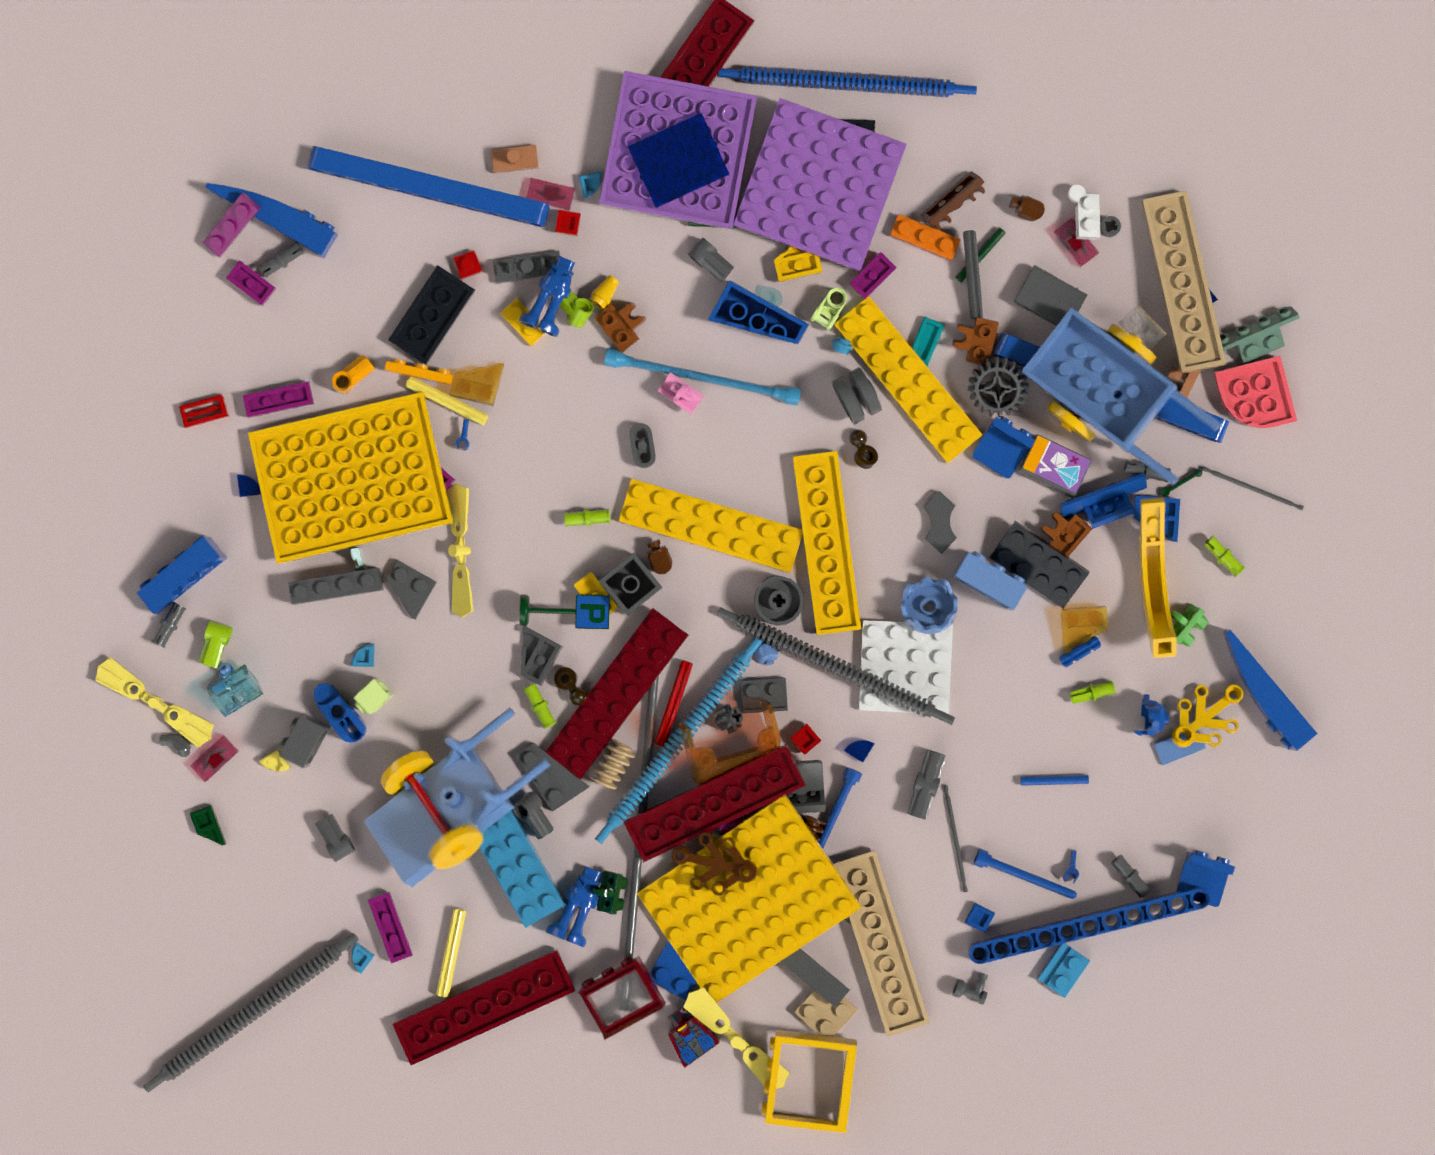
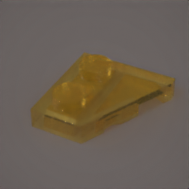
M498 363L495 366L486 368L479 367L471 371L455 372L449 393L450 396L494 406L504 364Z
M1106 606L1061 609L1064 653L1070 652L1072 648L1081 643L1084 644L1093 636L1108 630Z

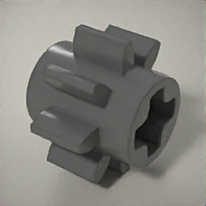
M727 704L716 711L715 722L721 731L727 729L728 734H731L742 727L743 715L737 707L731 709L730 704Z

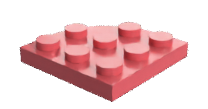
M1281 356L1214 373L1223 406L1240 423L1254 428H1272L1297 421Z

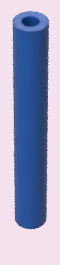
M1089 776L1020 777L1021 786L1089 784Z

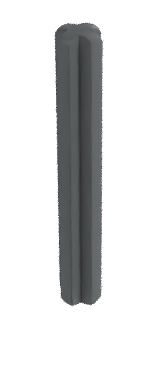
M967 230L963 232L969 309L970 318L976 320V316L983 318L976 231Z

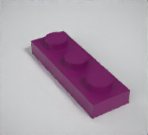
M245 193L241 194L202 243L215 255L221 257L261 207Z
M309 381L243 395L247 418L314 404Z
M387 892L368 899L391 964L413 956L391 893Z

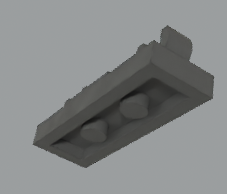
M553 251L493 261L496 284L544 277L552 268L551 265L556 264L560 252Z

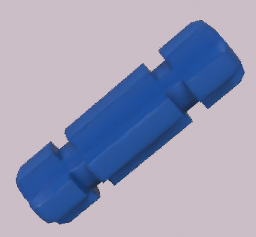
M1093 636L1087 640V643L1083 642L1071 649L1070 653L1061 655L1059 660L1064 667H1068L1073 664V661L1077 662L1090 654L1091 650L1095 651L1100 648L1101 642L1096 636Z

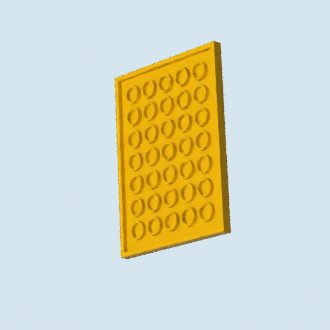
M424 392L248 433L277 564L453 524Z
M787 796L775 800L714 841L726 861L735 863L730 853L721 848V841L724 838L731 837L735 840V846L744 860L752 861L757 867V876L753 881L748 883L738 881L727 888L725 893L717 896L712 892V885L717 881L723 882L734 874L724 871L706 882L700 890H694L690 886V880L712 868L686 862L685 864H679L636 893L699 987H704L716 1003L862 907ZM726 840L725 846L731 848L732 843ZM707 847L696 853L713 858ZM742 868V873L747 876L749 875V870ZM695 879V880H694V884H695L697 887H700V886H701L700 880H699V879ZM716 885V890L722 892V886Z

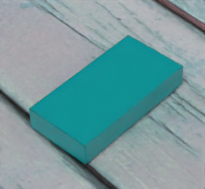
M924 316L911 348L928 367L945 325Z

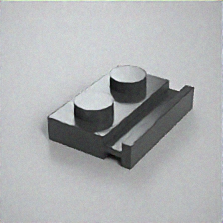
M786 678L741 681L743 713L788 711Z

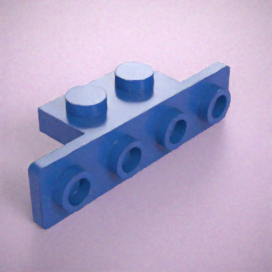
M1144 473L1132 475L1126 480L1111 483L1102 489L1090 491L1075 499H1068L1060 504L1061 515L1066 519L1074 516V514L1077 515L1085 512L1092 529L1132 515L1135 512L1128 495L1147 488L1146 476Z

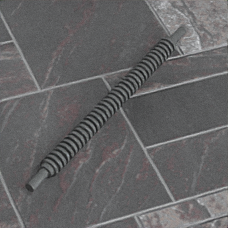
M722 607L718 610V616L737 624L736 627L740 628L741 632L746 628V634H749L751 631L750 636L754 637L757 634L756 639L762 636L761 641L763 642L767 638V644L773 641V647L778 644V649L784 646L782 651L786 652L789 649L788 654L790 655L794 651L793 656L795 657L799 653L798 658L802 659L805 656L804 661L807 662L810 659V664L816 661L814 666L818 667L821 664L820 669L822 670L826 666L825 671L829 672L831 668V674L834 675L835 671H837V677L842 674L841 679H845L848 676L846 681L850 682L853 679L852 684L854 685L858 681V687H861L863 683V689L866 690L867 686H869L868 691L872 692L875 689L873 694L876 695L880 691V697L886 694L884 699L887 700L890 696V702L896 699L895 704L897 705L901 701L900 706L904 707L907 704V710L912 706L911 711L915 712L918 709L916 713L918 715L922 711V717L924 718L925 716H933L950 725L953 724L956 718L935 708L936 705L932 704L930 700L926 704V698L920 701L922 697L920 695L916 699L915 693L909 696L911 692L909 690L905 694V688L903 687L899 691L900 686L897 685L894 689V683L891 682L890 686H888V680L882 683L884 678H880L877 681L878 676L875 675L872 678L873 673L871 672L867 676L868 671L864 670L862 674V668L859 667L856 671V665L850 668L852 663L848 662L847 666H845L846 661L843 660L840 663L841 658L839 657L835 661L836 656L832 655L829 658L830 653L828 652L824 656V650L818 653L820 648L816 647L813 651L814 646L810 645L808 648L809 643L807 642L803 646V640L797 643L798 638L795 637L792 641L793 636L789 635L786 638L788 633L785 632L781 636V630H778L776 633L777 628L773 627L770 630L771 625L765 628L766 623L764 622L760 626L761 621L757 620L754 623L756 619L754 617L749 621V615L739 616Z
M353 933L337 945H328L326 949L321 951L322 954L320 952L317 953V957L313 956L312 960L309 959L307 961V964L304 963L302 967L299 966L297 970L293 971V974H288V978L284 977L283 981L280 980L278 984L268 989L269 992L265 991L264 995H259V998H255L254 1002L251 1001L249 1005L247 1004L244 1008L240 1009V1012L237 1011L235 1016H230V1019L228 1018L220 1024L221 1026L218 1025L216 1030H211V1033L208 1032L201 1040L199 1039L196 1043H193L192 1047L189 1046L187 1050L182 1051V1054L179 1053L177 1057L168 1061V1064L163 1065L160 1074L143 1085L146 1092L149 1093L165 1080L176 1079V1076H180L186 1069L188 1070L191 1066H194L195 1062L198 1063L200 1059L205 1058V1055H209L219 1045H223L224 1041L227 1042L229 1038L234 1037V1034L236 1035L239 1031H242L243 1027L246 1028L248 1024L253 1023V1020L256 1021L258 1017L267 1013V1010H271L272 1006L275 1007L277 1003L287 998L286 995L289 997L291 992H296V989H300L301 985L304 986L306 982L308 983L311 979H314L315 975L318 976L320 974V971H325V968L327 969L335 963L334 960L336 962L339 960L343 951L359 940L357 935Z

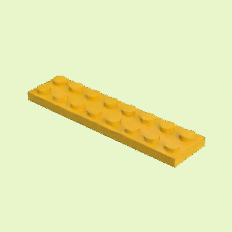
M870 296L834 324L844 338L851 341L850 345L853 346V349L947 464L982 436V433Z
M832 451L794 456L793 464L816 635L860 630L861 622L838 452Z
M632 478L619 518V522L788 573L792 571L803 534L802 529Z

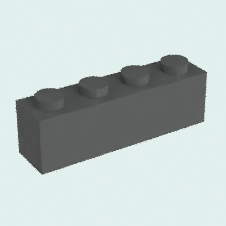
M380 568L288 582L292 605L384 591Z

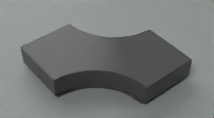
M938 491L924 506L931 521L930 531L925 540L940 554H943L957 538L950 526V516L956 505Z

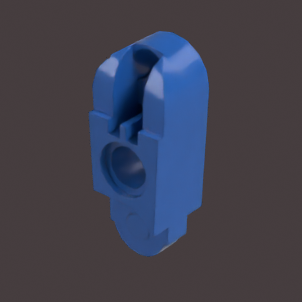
M327 683L319 684L314 690V700L338 736L343 741L349 743L361 740L367 731L364 720L333 685ZM335 705H340L344 710L340 718L335 717L333 714ZM350 725L357 727L355 733L349 732Z

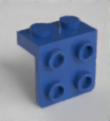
M1001 416V418H994L974 450L972 457L1008 479L1013 475L1035 440L1031 438L1032 434L1023 428L1017 430L1012 426V421Z
M1195 850V853L1187 852L1176 891L1192 887H1202L1210 895L1209 905L1218 907L1228 875H1233L1235 866L1229 864L1230 860L1219 856H1217L1216 860L1207 858L1208 853ZM1197 892L1193 897V901L1201 903L1204 900V893Z

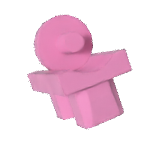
M672 373L668 375L658 390L659 393L689 414H692L704 397V395Z

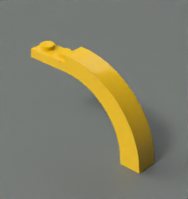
M1164 498L1141 499L1139 558L1141 587L1147 632L1153 658L1176 656V635L1170 613L1165 572Z

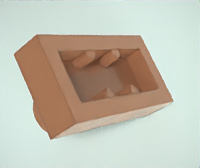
M536 145L491 150L494 173L539 168Z
M1172 366L1167 379L1181 385L1178 392L1187 398L1201 370L1181 374L1180 369Z

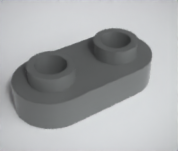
M638 423L631 428L629 433L633 459L640 468H649L656 460L652 431L648 425ZM639 431L645 432L643 439L637 438ZM642 453H647L649 455V459L647 461H642L640 459Z

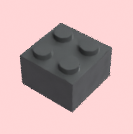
M634 552L599 580L627 616L663 588Z
M305 714L294 718L289 728L292 730L290 736L284 737L279 746L281 750L279 756L301 768L310 766L330 729V726Z

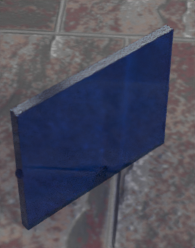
M702 113L627 146L640 173V179L643 180L655 208L730 175L717 148V142L714 141Z

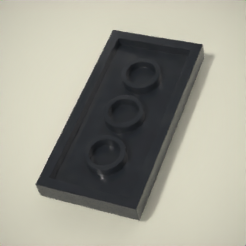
M437 265L388 340L427 365L476 290Z
M1016 520L989 557L1010 573L1023 578L1025 583L1063 609L1090 572Z

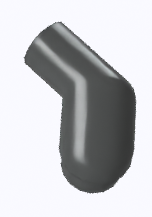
M160 735L161 746H173L178 751L180 757L190 755V743L182 735Z

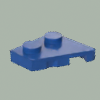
M668 941L652 968L650 976L657 985L687 1000L689 992H692L697 982Z

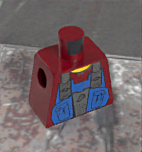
M679 1009L668 1016V1019L675 1027L668 1033V1036L684 1068L720 1043L719 1038L695 1016L692 1015L685 1019Z

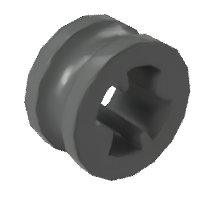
M1107 216L1100 223V231L1105 237H1113L1121 229L1119 219L1114 216ZM1113 221L1116 230L1107 232L1105 230L1107 227H1104V224Z

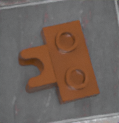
M633 302L627 304L620 311H618L614 304H610L594 317L622 353L640 340L634 329L646 321L644 316H640L637 319L631 317V312L636 307Z
M976 316L974 327L958 323L956 328L959 332L965 333V337L962 340H953L952 346L968 351L966 361L976 364L981 362L987 366L986 359H990L999 322Z
M1054 512L1051 517L1055 520L1056 527L1051 529L1044 525L1040 530L1052 539L1050 542L1052 546L1069 557L1092 528L1076 514L1067 521L1060 514Z

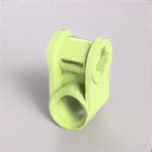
M840 288L831 289L812 315L810 321L818 322L829 332L846 304L847 295L845 291ZM840 293L843 296V302L839 305L833 304L830 300L831 295Z

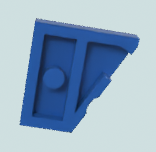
M1134 496L1135 513L1133 514V519L1140 522L1141 499L1163 497ZM1164 498V537L1172 542H1177L1180 499Z

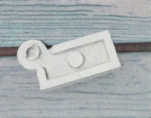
M1078 184L1073 185L1068 190V197L1077 204L1075 207L1076 239L1098 240L1100 238L1099 194H1086L1084 187Z

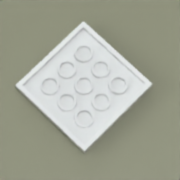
M863 620L861 673L863 674L864 670L868 671V676L871 672L873 673L872 678L875 675L878 676L877 681L880 678H884L882 683L888 680V686L892 682L894 683V689L898 685L900 686L899 691H901L903 687L905 688V694L909 690L911 691L909 696L915 693V698L917 699L918 695L922 696L920 701L926 698V704L930 700L932 704L936 705L935 708L949 714L953 624L942 632L924 634L913 630L906 622ZM863 683L860 687L859 710L917 713L918 711L916 709L915 712H912V706L907 710V704L901 707V701L898 705L895 704L896 699L890 702V696L887 700L884 699L886 694L880 697V691H878L877 695L873 694L875 689L869 692V686H867L866 690L863 689Z

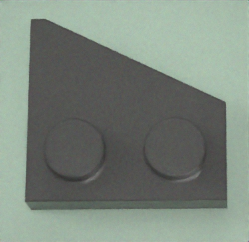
M399 560L396 561L386 579L410 616L415 620L437 583L435 580Z
M524 626L522 630L524 636L521 653L523 657L521 675L542 686L563 646Z

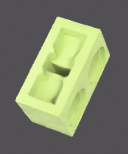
M379 678L373 679L354 697L357 701L355 705L363 714L365 712L373 714L394 694Z

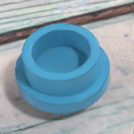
M838 336V339H832L833 350L846 355L849 354L850 350H853L850 340Z

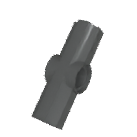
M927 749L921 771L918 772L913 786L914 793L907 814L926 820L932 798L935 797L939 787V777L946 755Z

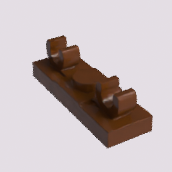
M969 172L922 213V218L941 231L940 221L944 219L950 223L951 218L948 216L950 212L952 213L954 210L959 209L968 198L974 202L976 201L973 195L975 190L978 189L982 194L985 193V189L981 186L984 183L983 179L974 172Z

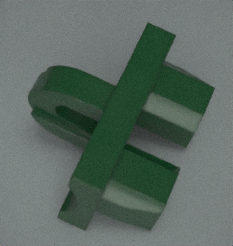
M603 870L600 887H593L592 894H599L597 911L616 915L617 911L623 910L624 900L619 898L620 889H625L628 883V879L623 877V874Z

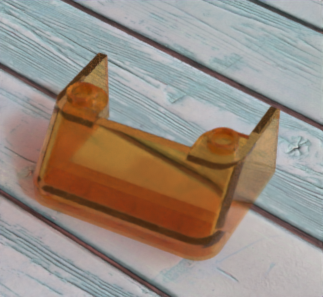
M765 699L760 700L767 728L763 729L758 735L757 741L759 746L720 758H716L715 753L708 747L695 749L690 728L683 722L679 723L691 775L696 784L705 783L780 747L781 738L773 706Z

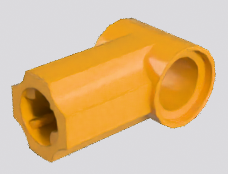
M362 354L342 371L335 373L332 378V385L338 393L347 394L355 385L372 373L375 368ZM341 377L349 380L345 388L337 386V381Z

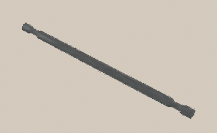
M1205 466L1202 468V471L1212 473L1217 477L1303 510L1304 506L1297 505L1292 501L1215 470H1210Z
M948 785L944 786V791L946 793L951 829L961 881L963 883V892H968L951 799L948 793L949 789Z

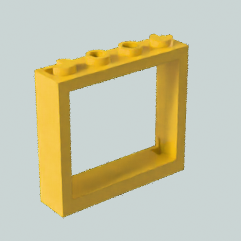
M776 1030L775 1037L770 1038L769 1050H773L772 1059L768 1058L766 1072H770V1080H765L764 1094H768L767 1102H762L761 1116H765V1124L846 1133L857 1039ZM782 1043L846 1051L837 1121L773 1114Z

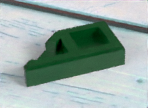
M212 805L189 813L197 835L210 839L220 845L226 844Z

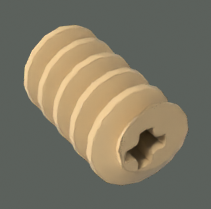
M613 738L612 741L616 746L607 747L611 755L603 754L607 762L599 761L598 764L602 767V770L595 769L594 772L598 777L590 778L609 789L616 790L617 786L613 781H621L618 773H626L622 765L630 766L631 763L627 757L634 758L635 755L631 748Z

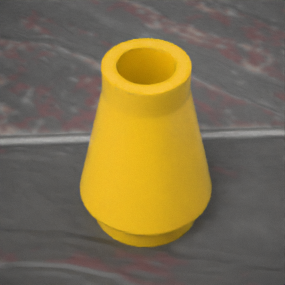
M608 275L590 293L589 301L599 309L604 310L606 306H609L620 282L613 276Z

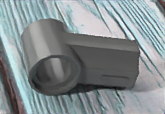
M703 237L688 253V256L702 268L705 267L721 282L734 269V266L717 252V249Z
M528 792L513 805V812L516 817L526 821L538 840L554 830L541 809L542 800L536 793Z
M333 814L315 823L326 842V848L335 862L355 851L352 841L346 833H343Z

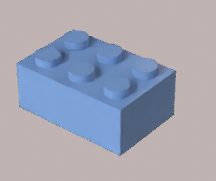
M976 551L965 553L952 577L1008 610H1015L1028 587L1023 584L1025 580L1016 574L1007 575L1004 573L1005 568L995 562L991 563V565L984 561L986 557Z

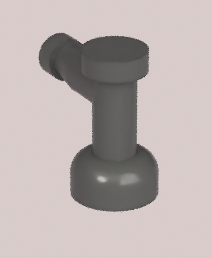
M980 972L974 989L966 987L965 981L958 979L952 996L960 998L964 995L977 1000L979 1004L983 1005L988 993L983 991L988 975Z

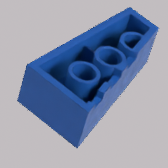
M729 280L708 318L709 321L794 344L800 343L810 325Z
M202 536L198 538L191 547L178 554L169 566L167 564L157 572L158 575L152 580L148 579L139 586L141 590L137 592V595L153 614H159L227 559L211 537Z

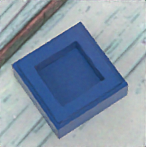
M974 902L965 923L985 933L995 912Z

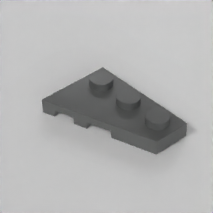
M535 743L515 755L526 773L544 758L549 762L550 766L536 776L532 782L552 812L590 787L545 753Z

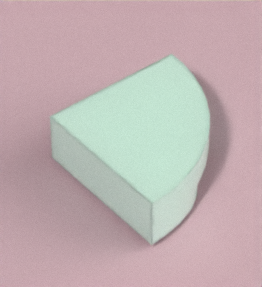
M361 548L351 549L350 553L352 560L355 562V569L357 571L366 570Z

